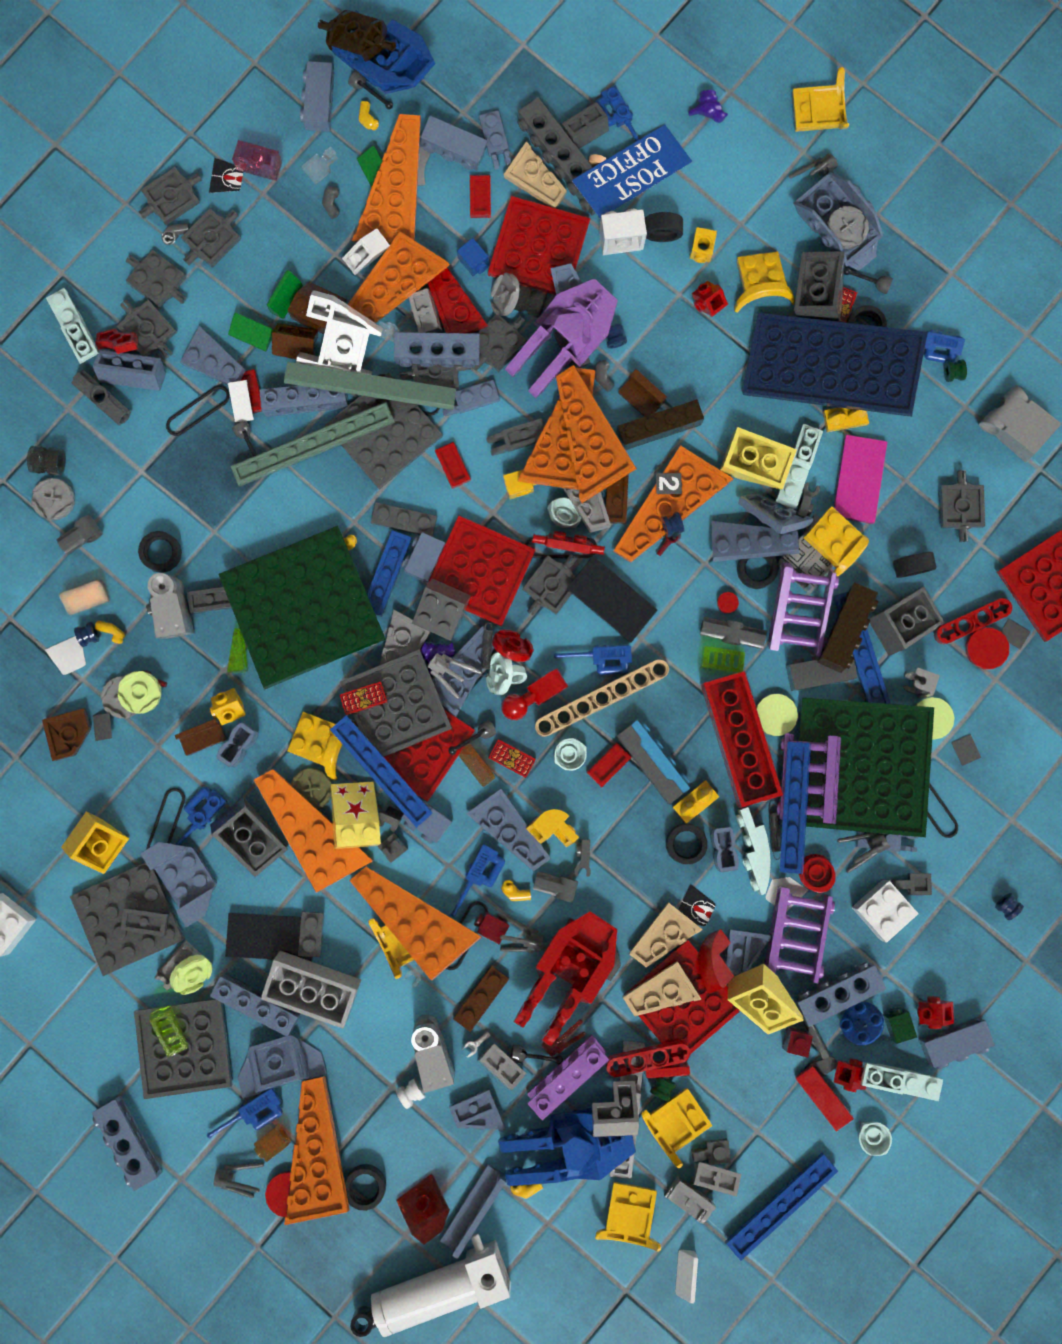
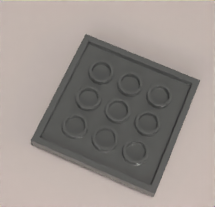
M389 372L385 376H383L387 378H393ZM361 395L330 420L325 427L387 402L395 423L341 445L380 490L440 440L443 435L416 404Z
M420 649L340 681L344 693L382 682L388 703L353 713L358 729L383 757L452 729Z
M146 863L70 896L103 976L185 940L156 870H150ZM124 908L169 914L166 936L120 930Z
M216 999L134 1011L144 1099L227 1088L233 1085L222 1002Z

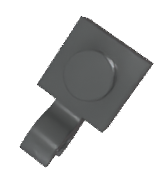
M808 482L803 487L802 498L796 515L803 519L806 516L810 517L814 506L811 504L812 498L820 491V486L817 485L815 491L810 492L808 490Z
M581 839V844H577L576 856L580 857V863L575 867L574 874L578 876L579 869L585 868L586 876L589 877L591 874L589 867L590 839Z
M907 873L908 880H891L896 889H908V895H932L931 873Z
M727 1138L705 1141L706 1148L691 1149L694 1162L708 1159L709 1165L731 1163L729 1141Z

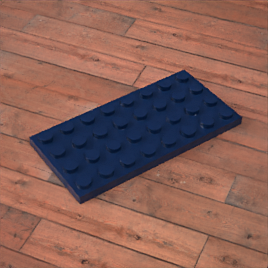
M758 313L742 393L746 396L912 417L928 332Z

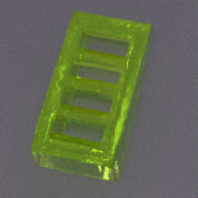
M234 628L227 668V672L230 674L248 671L245 640L240 628Z
M704 646L700 668L735 673L743 672L745 652ZM710 653H714L713 664L709 663ZM718 654H722L721 665H717ZM726 655H730L729 666H725ZM734 656H739L737 668L733 667Z
M171 1005L150 1014L149 1021L167 1057L189 1047ZM164 1017H168L167 1019L161 1022L158 1021ZM169 1024L172 1025V1027L162 1030V1027ZM173 1032L176 1033V1035L169 1037L167 1039L165 1037ZM176 1040L180 1041V1043L172 1047L168 1045Z

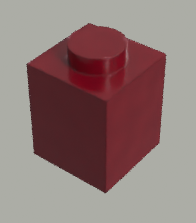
M484 911L483 915L479 914L474 922L476 933L499 945L502 941L500 936L505 935L510 926L508 922L487 911Z
M787 1027L782 1048L787 1053L808 1058L813 1036L807 1031Z

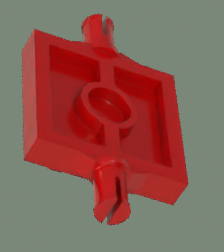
M554 531L553 534L549 533L546 536L534 534L532 543L544 544L550 548L585 554L596 553L604 555L605 546L590 543V540H587V536L574 534V537H569L562 531Z

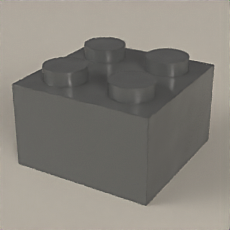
M432 579L425 587L412 624L451 641L458 631L471 595Z

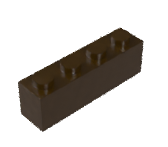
M698 399L618 425L616 433L625 450L701 426L704 416Z
M856 582L853 583L849 588L817 663L839 673L851 667L854 657L851 655L854 649L857 650L862 642L860 634L862 630L866 631L870 623V619H868L870 611L874 612L879 602L876 600L878 592Z

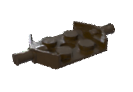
M344 10L333 20H330V22L323 20L318 22V28L327 31L326 44L331 51L332 46L362 55L364 61L367 62L382 49L394 52V49H396L395 42L386 40L387 27L383 20Z

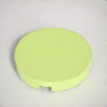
M144 671L125 675L118 686V699L121 705L127 711L136 714L147 713L153 710L159 704L162 696L158 679Z
M771 694L761 699L756 706L765 734L782 736L790 732L796 725L798 719L797 708L794 702L787 696Z
M931 697L923 699L915 705L934 707L932 740L943 738L949 734L953 728L955 717L952 708L947 702L940 698Z
M204 955L189 956L182 960L172 971L169 980L171 987L174 991L183 995L199 990L204 985L205 979L207 978L208 980L210 978L212 964Z

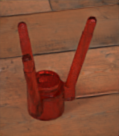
M581 1019L577 1021L562 1036L558 1037L552 1046L543 1042L541 1045L544 1050L553 1057L556 1053L560 1054L565 1048L584 1037L586 1033L582 1032L566 1043L563 1042L583 1021Z

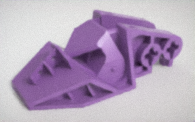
M596 279L589 280L557 294L534 323L538 328L512 359L505 370L514 377L521 371L523 365L537 353L538 349L552 337L551 333L554 328L560 332L569 343L565 348H562L558 356L528 390L533 397L537 398L571 361L580 367L609 334L618 300Z

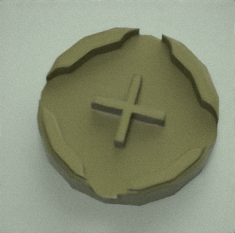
M305 769L299 771L291 781L293 788L304 796L317 810L323 808L331 799L330 785L332 783L325 772L318 769Z

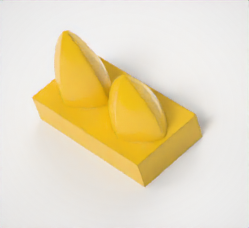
M834 408L823 411L826 432L869 424L867 411L847 408Z
M705 780L672 808L687 824L719 798V796Z

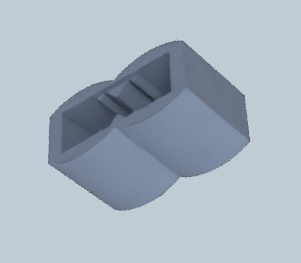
M245 723L238 724L232 730L229 741L220 747L217 759L228 767L234 768L238 766L245 758L246 750L255 744L259 732Z
M727 826L712 828L710 840L715 849L713 859L716 869L719 872L736 871L739 859L734 850L735 835L732 828Z

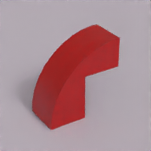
M722 929L709 934L702 942L699 951V971L703 984L709 994L722 989L734 977L719 955L731 944Z

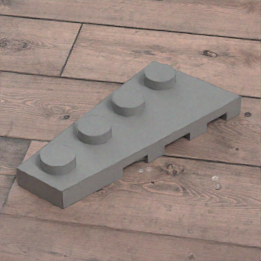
M563 488L590 533L610 528L611 524L601 492L581 503L579 490Z
M394 610L380 665L420 649L421 651L431 632L412 624V619Z

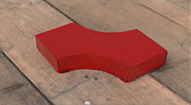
M117 328L97 333L95 344L98 350L114 349L117 354L138 349V337L135 332L121 333L118 332Z

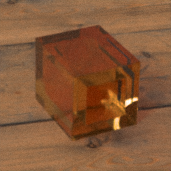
M278 1123L256 1140L254 1149L256 1154L267 1162L290 1144L291 1139Z

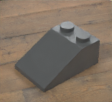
M844 251L802 252L794 308L797 317L840 321L843 299Z
M925 587L916 590L869 618L870 624L888 656L908 648L945 623Z
M244 797L210 824L212 836L254 877L288 850L287 846L264 818Z

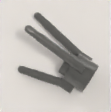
M828 153L823 158L819 157L811 164L790 174L789 178L798 176L815 166L816 168L810 172L811 176L817 172L821 176H826L829 172L834 173L833 170L838 166L837 160Z
M869 832L837 839L838 843L866 838L871 839L867 841L871 850L854 859L855 864L846 870L847 873H850L877 854L890 848L883 834Z
M501 913L497 914L499 918L530 933L525 934L524 939L501 935L500 939L522 943L524 946L501 947V951L540 952L543 935L538 934V930L532 929Z
M264 1163L225 1164L224 1169L218 1168L216 1170L214 1187H221V1189L254 1198V1194L247 1191L258 1193L260 1189L235 1182V1173H232V1171L263 1167Z

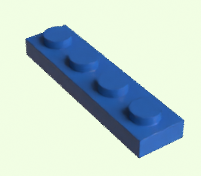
M393 530L367 593L375 615L381 617L412 541V537Z

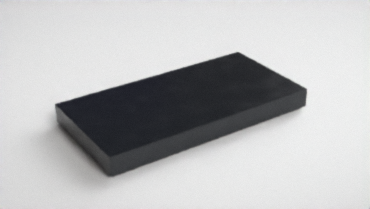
M594 556L590 558L566 588V590L630 643H632L657 612L655 607Z
M228 913L225 957L274 960L279 951H283L302 959L313 961V957L298 956L301 917Z

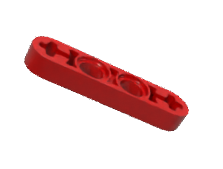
M1005 598L995 600L938 627L934 632V638L939 644L951 643L1007 617L1012 612V603ZM1000 605H1005L1006 609L1003 612L1000 611L993 614L991 611ZM980 611L985 612L988 616V620L985 623L980 622L977 618ZM961 620H965L969 624V629L966 632L959 629L958 625ZM951 629L955 631V633L948 635L947 639L940 636L943 631L946 632Z
M676 1040L613 1054L608 1057L609 1061L606 1062V1069L611 1076L621 1077L686 1062L689 1059L690 1049L684 1041ZM678 1047H681L683 1050H685L682 1051L681 1056H678V1054L675 1053L678 1051ZM667 1049H669L670 1052H671L670 1055H671L672 1058H670V1059H669V1055H668ZM662 1051L664 1058L661 1061H654L653 1054L655 1052ZM641 1056L643 1062L639 1066H634L631 1064L632 1058ZM626 1058L629 1068H626L624 1059ZM615 1061L619 1064L618 1070H614L612 1067Z

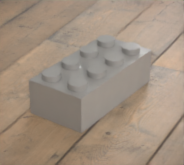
M279 951L273 960L261 999L344 1029L362 980Z

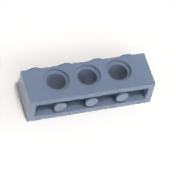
M395 332V363L403 367H409L412 364H420L423 367H432L433 364L443 367H453L454 365H462L466 368L475 367V365H480V334ZM415 347L422 349L418 354H413L411 350ZM435 348L443 350L440 354L432 353V350ZM456 348L464 350L460 355L453 353Z
M299 385L260 389L261 410L266 417L345 409L349 405L348 395L343 392Z
M867 962L860 963L855 966L856 970L850 973L848 971L836 975V979L831 982L824 981L819 983L817 989L811 992L805 990L797 995L798 998L793 1001L803 1015V1023L808 1027L813 1026L886 990L876 965L867 964ZM860 978L862 981L861 987L855 989L854 981ZM841 987L843 990L842 996L836 998L834 995L835 990ZM818 997H822L823 1005L817 1008L815 1001Z
M226 973L220 976L210 997L286 1037L292 1033L301 1013L262 1000V992Z
M121 1095L92 1112L95 1126L101 1129L105 1145L111 1148L116 1165L122 1168L125 1174V1182L129 1187H132L133 1191L153 1181L162 1173L158 1162ZM111 1120H116L119 1123V1129L112 1127ZM122 1139H125L129 1142V1148H124L122 1146ZM132 1159H137L140 1162V1168L133 1166Z

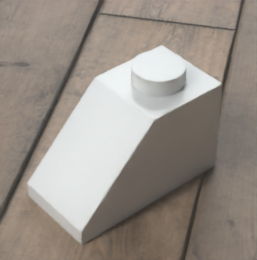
M375 229L361 238L342 259L354 275H356L378 258L390 245L379 230Z

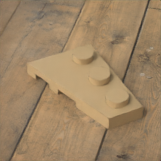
M526 141L504 173V178L547 206L557 209L566 196L567 190L555 175L547 169L542 159L533 152L531 146Z
M668 902L630 950L629 955L643 966L648 967L703 929Z
M677 961L622 996L634 1016L682 1005L690 1001L701 1000Z

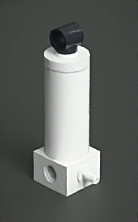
M474 1234L471 1237L474 1248L467 1251L465 1259L373 1293L371 1295L372 1306H361L354 1312L350 1323L352 1333L358 1337H365L372 1329L378 1328L381 1335L387 1337L476 1302L479 1303L481 1309L510 1298L511 1281L496 1240L482 1244L479 1234ZM365 1318L368 1324L361 1325L357 1319Z

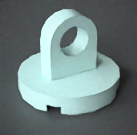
M498 652L491 656L490 674L486 677V682L492 694L504 695L510 685L520 684L527 679L526 670L523 666L512 665L510 659Z

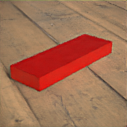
M813 1064L795 1076L798 1083L836 1132L854 1120L852 1114Z

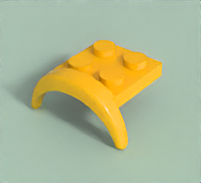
M844 67L838 68L835 85L793 89L795 132L834 128L842 130L849 127L845 109Z
M778 251L737 257V266L744 293L735 303V312H739L747 303L767 296L785 297L792 302V305L795 304L794 294L786 283Z
M832 506L828 508L803 537L835 567L836 576H840L862 554L869 543V538L860 533Z
M303 712L287 751L323 765L327 776L336 781V763L343 745L330 730L336 724Z
M370 919L368 923L386 956L394 978L402 977L401 967L414 961V959L386 925L381 927L376 919Z
M687 1087L651 1113L647 1109L641 1113L652 1135L677 1168H681L683 1163L675 1152L713 1126Z
M613 1181L606 1226L604 1229L596 1232L595 1239L622 1241L660 1251L661 1244L649 1237L657 1190Z

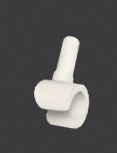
M486 1032L474 1042L466 1043L462 1047V1050L467 1046L472 1050L466 1057H471L477 1052V1047L491 1036L489 1032Z

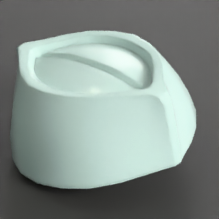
M569 498L555 499L547 508L553 523L561 528H576L581 521V517Z
M564 739L556 746L554 763L565 770H576L585 763L587 747L576 739Z
M861 1121L859 1142L862 1149L871 1156L886 1155L892 1144V1136L889 1129L878 1122Z

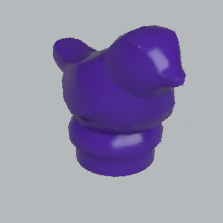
M714 90L702 91L699 98L700 104L688 112L689 116L699 114L711 118L717 123L723 122L725 117L728 116V113L722 110Z
M425 642L421 649L424 661H427L429 665L437 653L441 656L445 654L451 658L455 654L453 643L451 642L449 645H434L433 643ZM428 668V671H429L430 676H431V675H432V674H431V671H432V670H431L430 668Z

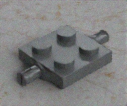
M174 167L141 189L149 205L138 212L143 219L154 212L165 225H168L200 203L193 192L192 186L202 181L198 173L186 179Z
M209 209L181 237L191 249V252L183 258L185 263L190 266L198 257L213 268L241 240L240 236L230 225L239 217L238 214L232 210L223 218Z
M152 250L141 262L132 255L127 257L126 263L135 268L126 279L127 284L160 308L172 297L181 304L186 301L187 297L178 291L179 286L186 279V275Z
M124 300L123 302L127 307L123 303L120 306L127 315L116 327L122 333H136L138 337V349L136 350L142 356L149 357L153 352L159 350L165 358H169L168 354L171 356L173 352L165 344L177 333L149 300L136 308H133L127 300Z
M496 314L487 323L488 326L477 333L480 334V365H475L472 368L477 371L486 363L499 372L527 342L517 330L526 322L525 319L519 315L511 324Z
M441 348L433 349L432 353L440 354L443 350ZM412 364L410 371L399 372L400 380L413 379L414 382L455 388L457 390L459 389V371L471 370V368H466L462 365L443 367L433 364L432 367H423L420 364Z
M966 470L957 471L958 483L940 486L941 528L959 530V542H968V529L985 527L984 485L966 483Z
M570 554L562 564L549 556L546 557L522 589L534 600V603L527 610L529 614L531 613L532 616H535L540 607L547 608L555 615L558 614L572 595L566 588L576 577L570 568L577 558H573V555Z

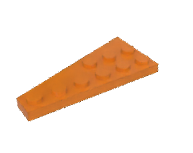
M399 114L390 143L383 156L381 167L377 172L352 242H358L375 229L379 230L388 244L392 243L399 232L415 241L420 115Z
M399 232L348 305L374 323H377L450 266V264L407 235Z
M573 365L557 375L556 380L564 412V421L567 427L572 462L574 463L579 499L581 503H584L637 468Z
M576 368L593 395L595 370ZM560 398L531 456H529L518 478V482L579 490L576 483L574 463L572 462L567 427L564 421V412Z
M680 445L663 473H681L682 494H656L655 484L613 552L630 563L666 535L661 517H670L673 513L679 512L683 521L733 481L734 478Z
M272 769L254 779L316 893L373 861L359 847L334 849L333 823L294 789L276 770Z
M368 867L363 868L349 880L431 981L482 938L477 933Z
M325 1076L302 1081L299 1120L296 1126L297 1137L293 1150L290 1175V1194L287 1199L288 1210L284 1225L350 1211Z

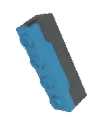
M637 720L618 734L616 738L666 803L671 804L690 789L687 785L690 782L683 773L679 774L674 767L677 765L669 755L666 757L661 751L663 746L656 738L653 740L649 736L650 730L643 721L639 723Z

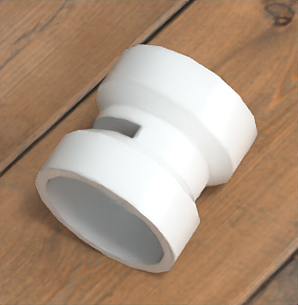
M416 1078L410 1080L406 1088L401 1086L396 1089V1094L406 1109L413 1106V1100L420 1101L426 1097Z

